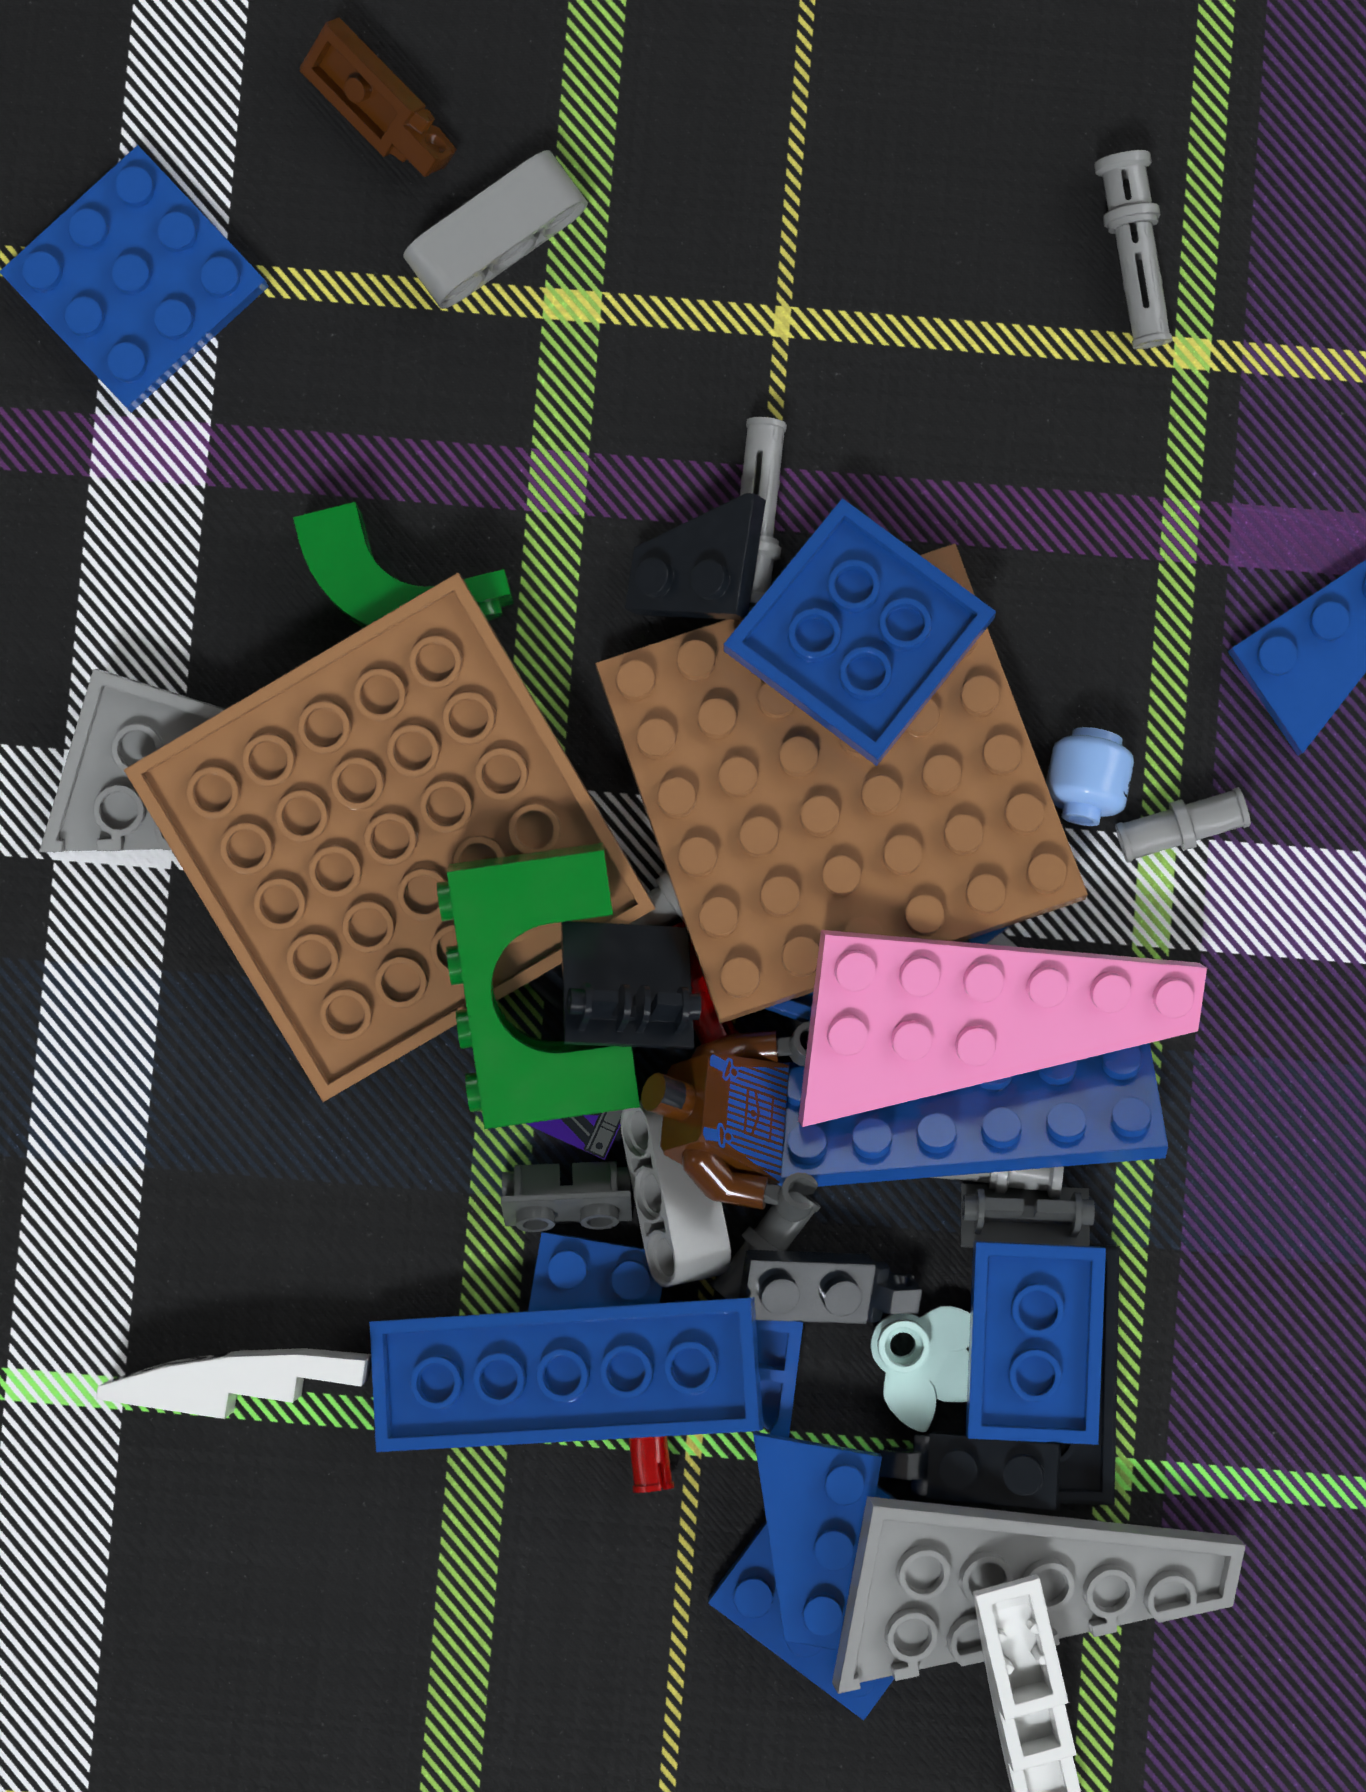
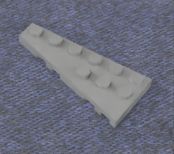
M93 669L39 852L171 850L124 772V769L226 709L107 671Z
M867 1496L832 1684L837 1693L840 1694L861 1689V1682L893 1676L895 1681L919 1676L920 1669L958 1662L962 1667L985 1662L973 1591L1035 1574L1040 1578L1055 1646L1060 1645V1638L1088 1632L1093 1637L1117 1632V1626L1146 1619L1154 1618L1158 1623L1233 1607L1246 1545L1236 1535Z

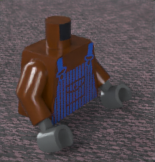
M810 1021L799 1025L794 1033L788 1037H777L776 1030L728 1034L696 1047L690 1059L672 1064L667 1071V1075L655 1073L646 1081L641 1094V1103L645 1110L663 1116L660 1147L664 1155L683 1165V1170L707 1198L716 1202L764 1209L766 1203L774 1204L778 1213L790 1222L803 1220L813 1209V1206L810 1204L794 1201L789 1192H798L802 1195L814 1194L818 1183L811 1175L797 1172L788 1176L782 1186L774 1185L781 1181L789 1065L779 1063V1056H789L793 1062L805 1067L807 1050L802 1047L800 1037L808 1036Z

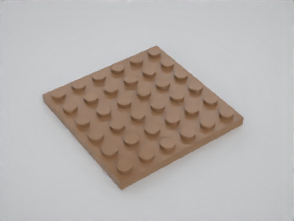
M956 544L920 555L975 595ZM726 619L596 663L597 673L720 1024L814 992L821 930L962 942L1083 901L1088 896L988 629L983 632L877 766L724 652V643L743 620Z
M456 573L124 769V772L323 1102L457 1025L456 1010L467 1009L463 984L451 985L446 947L457 945L454 920H441L437 895V883L448 881L447 869L449 864L603 843L613 915L573 920V922L630 924L655 909L649 894L460 573ZM561 922L532 928L516 937L504 949L495 965L492 978L497 1001L562 963Z

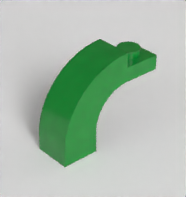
M355 502L293 517L304 559L315 580L334 605L361 628H365L434 587L415 586L401 582L380 568L375 562L371 551L363 515ZM504 569L464 579L488 621L503 615L501 607L514 604Z

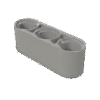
M550 150L542 151L520 164L417 237L407 247L403 257L441 309L448 308L468 297L571 224L583 213L588 202Z
M639 1100L640 1107L624 1109L622 1111L620 1124L649 1270L654 1280L663 1287H671L723 1275L730 1266L731 1248L722 1202H716L707 1198L683 1170V1165L664 1155L660 1147L663 1116L645 1110L641 1100Z

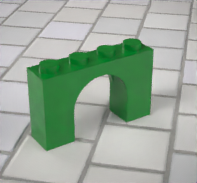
M603 843L449 864L447 869L448 881L437 883V895L441 920H454L457 945L446 947L451 985L463 984L467 1009L456 1010V1023L460 1048H473L476 1072L465 1074L470 1112L482 1111L484 1129L640 1107L632 1047L564 1044V1041H545L529 1036L516 1028L506 1018L497 1003L493 989V971L500 955L522 933L546 924L613 915Z

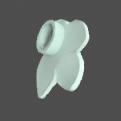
M939 1306L921 1317L914 1314H890L883 1318L873 1330L870 1348L875 1362L885 1372L883 1384L884 1400L896 1417L919 1432L927 1431L935 1413L936 1399L943 1402H967L969 1352L966 1348L969 1347L970 1337L969 1312L959 1307ZM898 1333H908L914 1340L912 1351L904 1356L894 1354L890 1348L892 1338Z

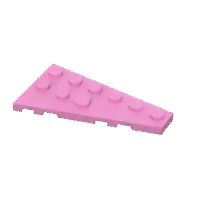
M821 930L798 1121L802 1127L1197 1032L1199 1029L1207 967L1196 962Z

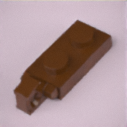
M340 17L325 23L302 62L300 72L383 157L392 154L402 162L408 160L424 177L444 169L457 149L439 127L432 125L435 118L428 109H425L426 105Z

